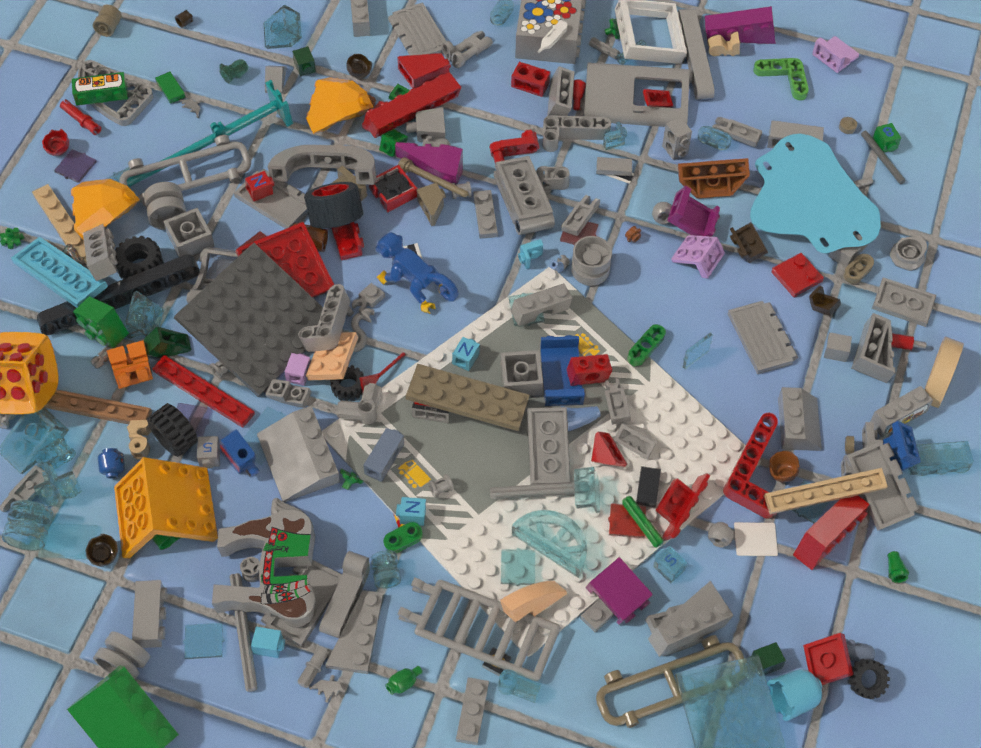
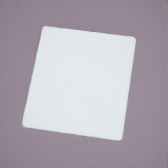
M734 523L736 554L738 556H778L775 523Z

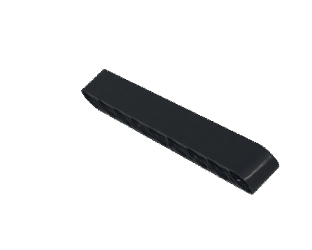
M187 254L112 283L95 296L94 299L114 309H118L194 279L199 275L200 269L194 256ZM67 301L40 312L37 315V321L41 333L52 335L77 325V317L73 312L76 307Z

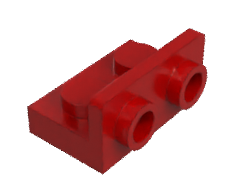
M352 222L332 228L341 261L362 256L364 242L363 238L358 236L360 234L358 223L354 224Z

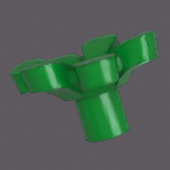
M612 18L609 20L610 28L605 29V34H613L617 40L620 39L617 19Z
M16 227L13 230L7 228L5 233L0 234V244L2 246L7 244L8 249H13L14 244L17 246L21 245L22 242L20 240L24 239V235L19 233L20 230Z
M342 468L340 469V473L345 479L342 485L343 488L349 490L352 484H362L364 480L356 477V473H349Z

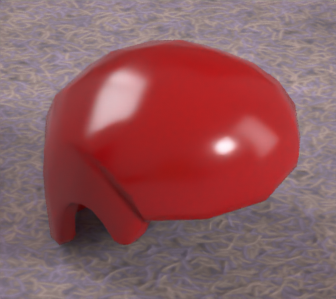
M52 129L42 140L43 149L52 156L64 154L70 146L69 137L63 129L59 131Z

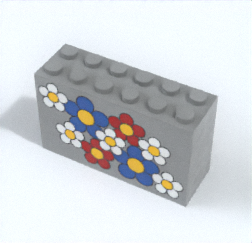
M521 0L516 32L515 58L575 64L576 57L579 58L580 47L577 46L581 45L582 35H579V33H582L583 23H580V21H584L585 11H582V9H585L586 0ZM559 21H565L567 23L566 33L550 49H545L538 53L537 51L541 47L542 39Z

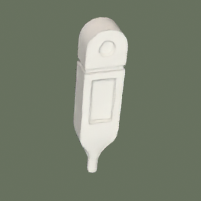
M559 21L542 39L541 47L537 51L538 53L542 50L550 49L566 33L567 23L565 21Z

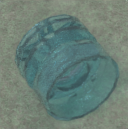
M28 500L14 501L10 505L7 516L8 522L4 526L1 538L8 545L18 549L41 550L45 547L48 537L47 529L50 528L54 513L49 507L38 502Z

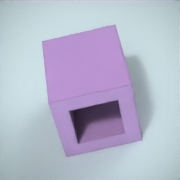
M291 353L285 369L286 381L305 386L307 381L306 373L311 362L310 357L304 354Z

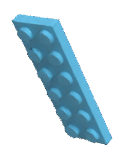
M38 237L11 257L15 265L76 308L89 296L94 298L108 287L106 281L103 279L96 281L90 270L41 237Z

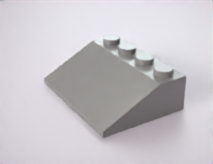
M312 406L294 411L257 433L283 502L340 483L339 472Z

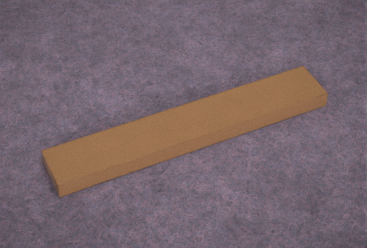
M56 390L48 403L43 407L128 425L130 420H147L152 414V409L148 407L62 390Z

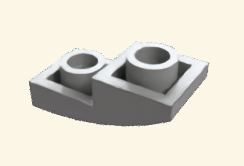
M273 379L266 396L281 403L305 408L311 395V390L307 387L292 386L290 381Z

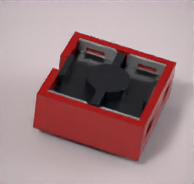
M399 165L377 175L375 184L369 185V190L376 198H380V204L387 213L417 198V187Z

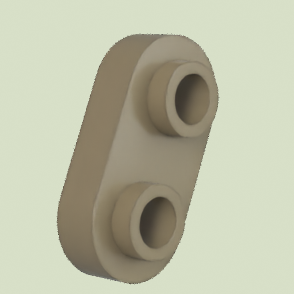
M868 254L858 255L845 268L844 279L852 284L860 282L871 271L874 259Z

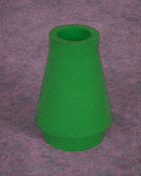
M892 551L887 554L888 577L894 583L905 582L908 579L909 571L899 552Z

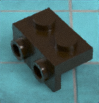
M752 222L736 231L733 227L730 228L732 232L730 238L734 245H739L740 248L737 251L742 259L746 258L751 263L768 253Z

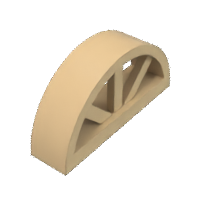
M946 336L941 342L924 389L933 399L931 406L936 408L940 407L964 345V343Z

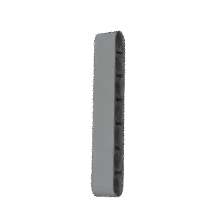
M679 9V21L682 24V33L685 36L684 42L687 47L686 59L689 73H692L695 99L714 98V84L696 9Z

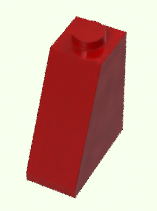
M441 53L397 57L398 70L412 88H418L426 81H432L440 74L448 73L449 68H451L449 60L445 59Z

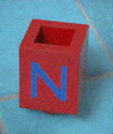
M265 171L245 178L246 189L254 202L273 195L274 181L271 176L268 177Z

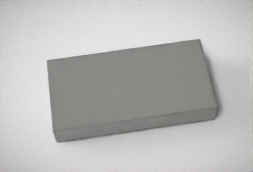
M597 157L596 174L632 176V159Z

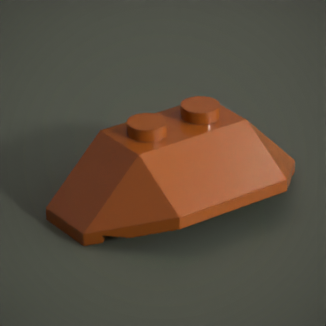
M749 159L679 163V182L683 186L686 185L691 188L690 193L696 199L732 196L750 176Z

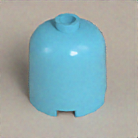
M795 670L767 682V686L771 690V692L767 693L770 704L775 713L780 712L783 715L782 719L784 721H789L814 709L821 702L822 683L808 670Z

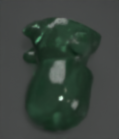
M243 59L235 60L229 66L221 63L219 72L222 78L229 84L234 78H241L247 72L248 64Z

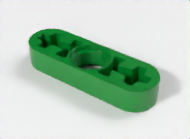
M658 324L652 325L629 350L627 356L628 363L632 366H641L664 340L665 328ZM642 343H649L651 347L645 348L642 346Z

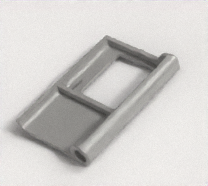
M588 62L584 116L607 117L611 120V123L658 127H665L666 123L681 117L687 124L689 83H692V73H689V69ZM634 80L681 82V107L664 108L634 105Z

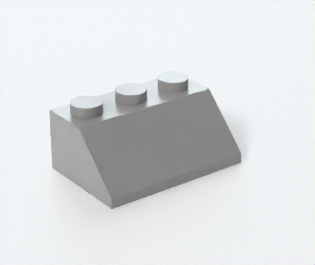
M782 387L778 397L782 450L821 451L817 398L802 388Z

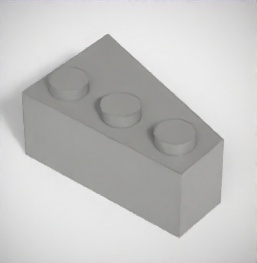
M875 313L870 316L864 324L851 368L885 383L896 373L895 367H893L894 351H892L891 342L893 341L891 320Z

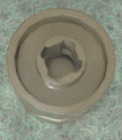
M103 5L93 22V29L102 36H112L122 18V14L112 5Z

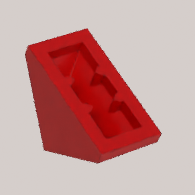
M643 90V98L647 106L674 107L669 91Z
M598 431L595 434L591 461L614 466H627V462L610 433Z

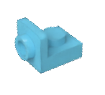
M541 239L520 245L519 261L521 264H524L526 269H529L531 259L543 255Z

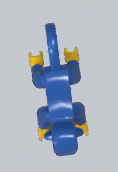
M389 232L378 241V245L375 248L376 252L381 253L383 258H392L391 272L387 273L383 270L376 277L382 284L396 282L404 277L411 282L410 292L417 302L421 303V311L431 314L429 308L435 309L436 306L434 303L426 301V297L421 290L425 289L431 282H435L437 286L439 285L438 291L447 301L453 302L458 298V289L453 281L444 274L439 273L433 265L426 264L414 251L403 248V238L401 235Z

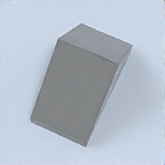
M265 66V82L272 80L274 89H278L281 94L283 92L287 66Z

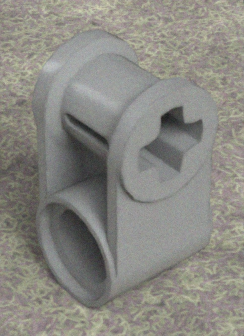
M541 166L537 168L536 173L544 190H565L569 187L570 172L568 168L563 166Z

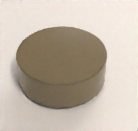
M854 436L845 437V454L849 455L854 452Z

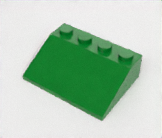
M121 665L67 708L68 712L98 748H164L179 735L128 670Z

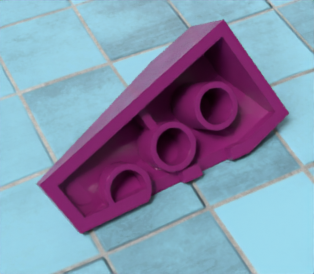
M396 142L395 144L396 157L400 159L406 157L412 160L414 166L450 183L458 184L463 173V149L446 144H440L439 147H432L431 144H425V146H418L415 143Z

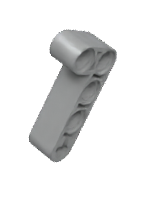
M547 116L543 121V149L547 152L556 151L559 139L606 140L610 136L611 120L607 117Z
M336 284L329 288L318 325L307 326L299 331L298 336L306 351L331 350L338 345L350 305V299L343 285Z
M348 551L344 558L343 574L319 627L320 632L336 638L340 637L370 572L369 557L352 551Z

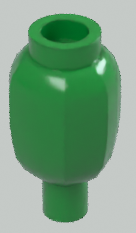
M416 666L412 670L405 668L393 674L388 679V683L385 684L387 691L391 695L405 692L415 684L416 677L422 673V669L420 666Z

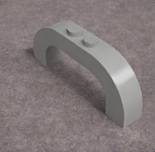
M295 146L281 151L268 164L269 176L272 177L273 181L288 182L293 172L306 167L339 168L342 165L347 169L355 170L356 184L374 185L376 181L373 155L367 150L355 146Z

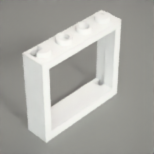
M618 0L615 14L624 58L681 64L686 57L687 47L685 46V36L682 33V24L679 21V12H677L676 4L648 0ZM630 15L666 18L673 49L636 45Z

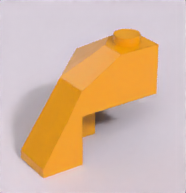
M332 77L319 79L315 82L314 87L316 88L309 104L311 106L306 115V120L312 133L315 134L326 131L337 122L360 117L372 109L373 105L367 92L352 80Z
M112 179L82 182L71 189V196L74 197V203L72 204L73 216H75L76 221L74 223V230L84 240V232L101 224H104L106 228L109 224L128 213L140 199L127 185Z

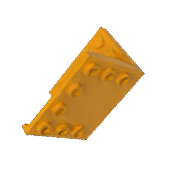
M143 457L114 486L122 558L130 559L156 534L210 542L218 539L209 475L206 467Z

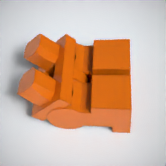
M143 340L127 344L128 353H126L124 346L106 350L119 389L153 379Z

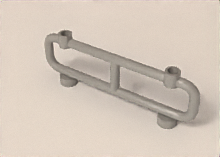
M221 135L215 138V147L145 166L141 158L130 160L128 162L130 170L125 171L120 176L119 183L127 185L126 181L129 177L176 164L180 165L185 183L178 185L182 191L228 178L230 182H235L240 179L239 175L246 173L250 169L251 159L244 144L237 141L230 142L228 135ZM231 149H239L244 160L242 167L231 168L226 172L192 181L187 161ZM144 193L137 196L140 199L138 203L142 202L143 206H145Z

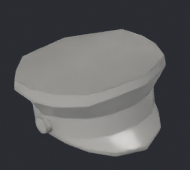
M903 237L893 245L889 256L895 266L908 271L915 270L925 261L924 254L927 250V243L921 237Z

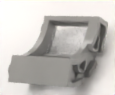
M207 247L201 251L200 262L202 263L200 273L195 285L187 294V303L238 258L236 250Z

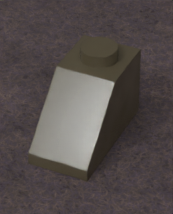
M437 182L417 189V201L431 226L436 224L444 207V199L446 198L444 190L439 188Z

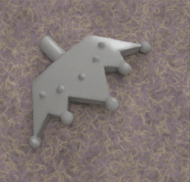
M192 99L179 100V102L185 104L182 108L192 109L190 112H195L196 117L199 118L200 106L198 104L201 103V100L196 102Z
M331 675L329 681L320 680L312 687H309L310 690L318 689V695L324 692L326 703H328L333 693L337 697L339 691L346 692L339 681H334V675Z

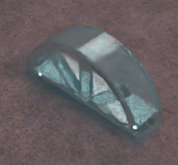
M538 510L523 515L513 523L512 535L578 578L581 576L586 561L587 543L583 531L574 520L560 512ZM543 524L561 527L551 541L545 538ZM536 525L537 532L529 528V526ZM566 532H569L578 545L560 548L557 546V543ZM580 553V560H578L571 554Z

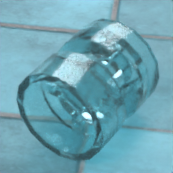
M380 551L373 554L370 558L372 570L374 571L375 586L377 588H391L400 584L401 577L400 571L397 568V553L394 551Z

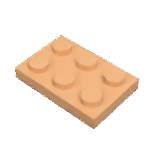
M343 332L335 348L315 351L306 373L307 379H343L358 340L357 333Z

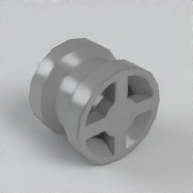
M255 557L245 558L240 564L244 580L247 582L259 580L260 561Z

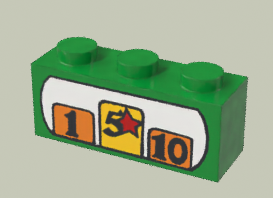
M124 72L73 78L72 94L76 106L128 99L127 82Z

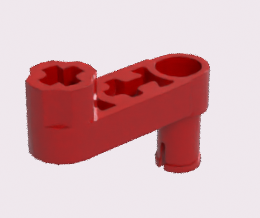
M526 130L521 134V138L496 141L491 143L489 148L491 157L494 158L496 164V162L505 161L504 157L534 153L539 149L536 132Z

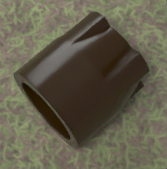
M185 10L175 16V21L179 27L183 28L193 22V16Z

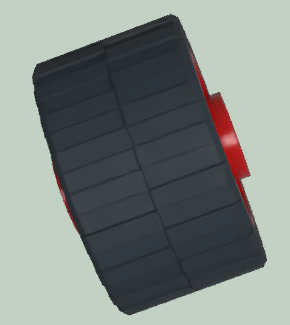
M336 182L322 185L308 191L304 195L310 225L315 228L343 226L357 221L364 214L358 185L353 182Z

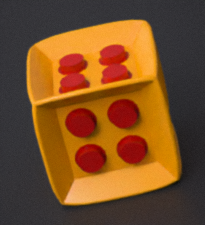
M1 332L0 414L36 413L48 403L58 387L59 375L52 343L47 335L41 333Z

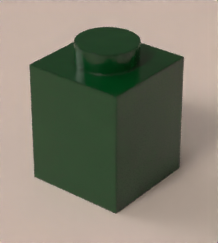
M308 46L292 51L293 61L299 76L316 72L315 60Z
M777 642L753 650L750 657V665L754 671H757L759 677L782 669L786 662Z

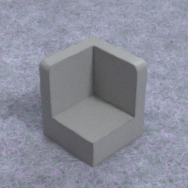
M829 333L824 358L846 362L850 353L852 336Z

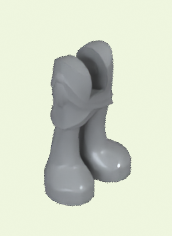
M479 31L455 46L450 41L442 43L441 48L445 58L451 61L455 68H460L473 55L478 56L480 52L489 48L493 41L488 36L485 37L483 31Z

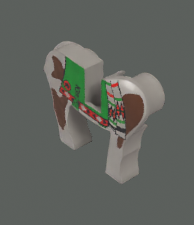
M274 498L272 500L271 516L219 529L217 548L222 557H227L247 548H260L263 550L259 568L260 587L214 584L212 605L216 613L241 610L245 612H260L270 617L273 614L282 618L287 625L292 627H302L312 620L315 612L316 597L307 575L274 576L275 568L312 565L315 533L310 518L303 511L284 503L278 498Z

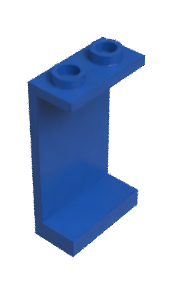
M579 336L541 337L540 352L545 406L584 404L585 392L582 389V385L571 386L566 370L571 357H579Z

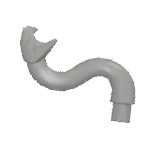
M362 309L351 320V327L360 338L359 342H356L353 352L362 350L367 343V336L359 327V321L363 319L371 323L369 316H374V309Z

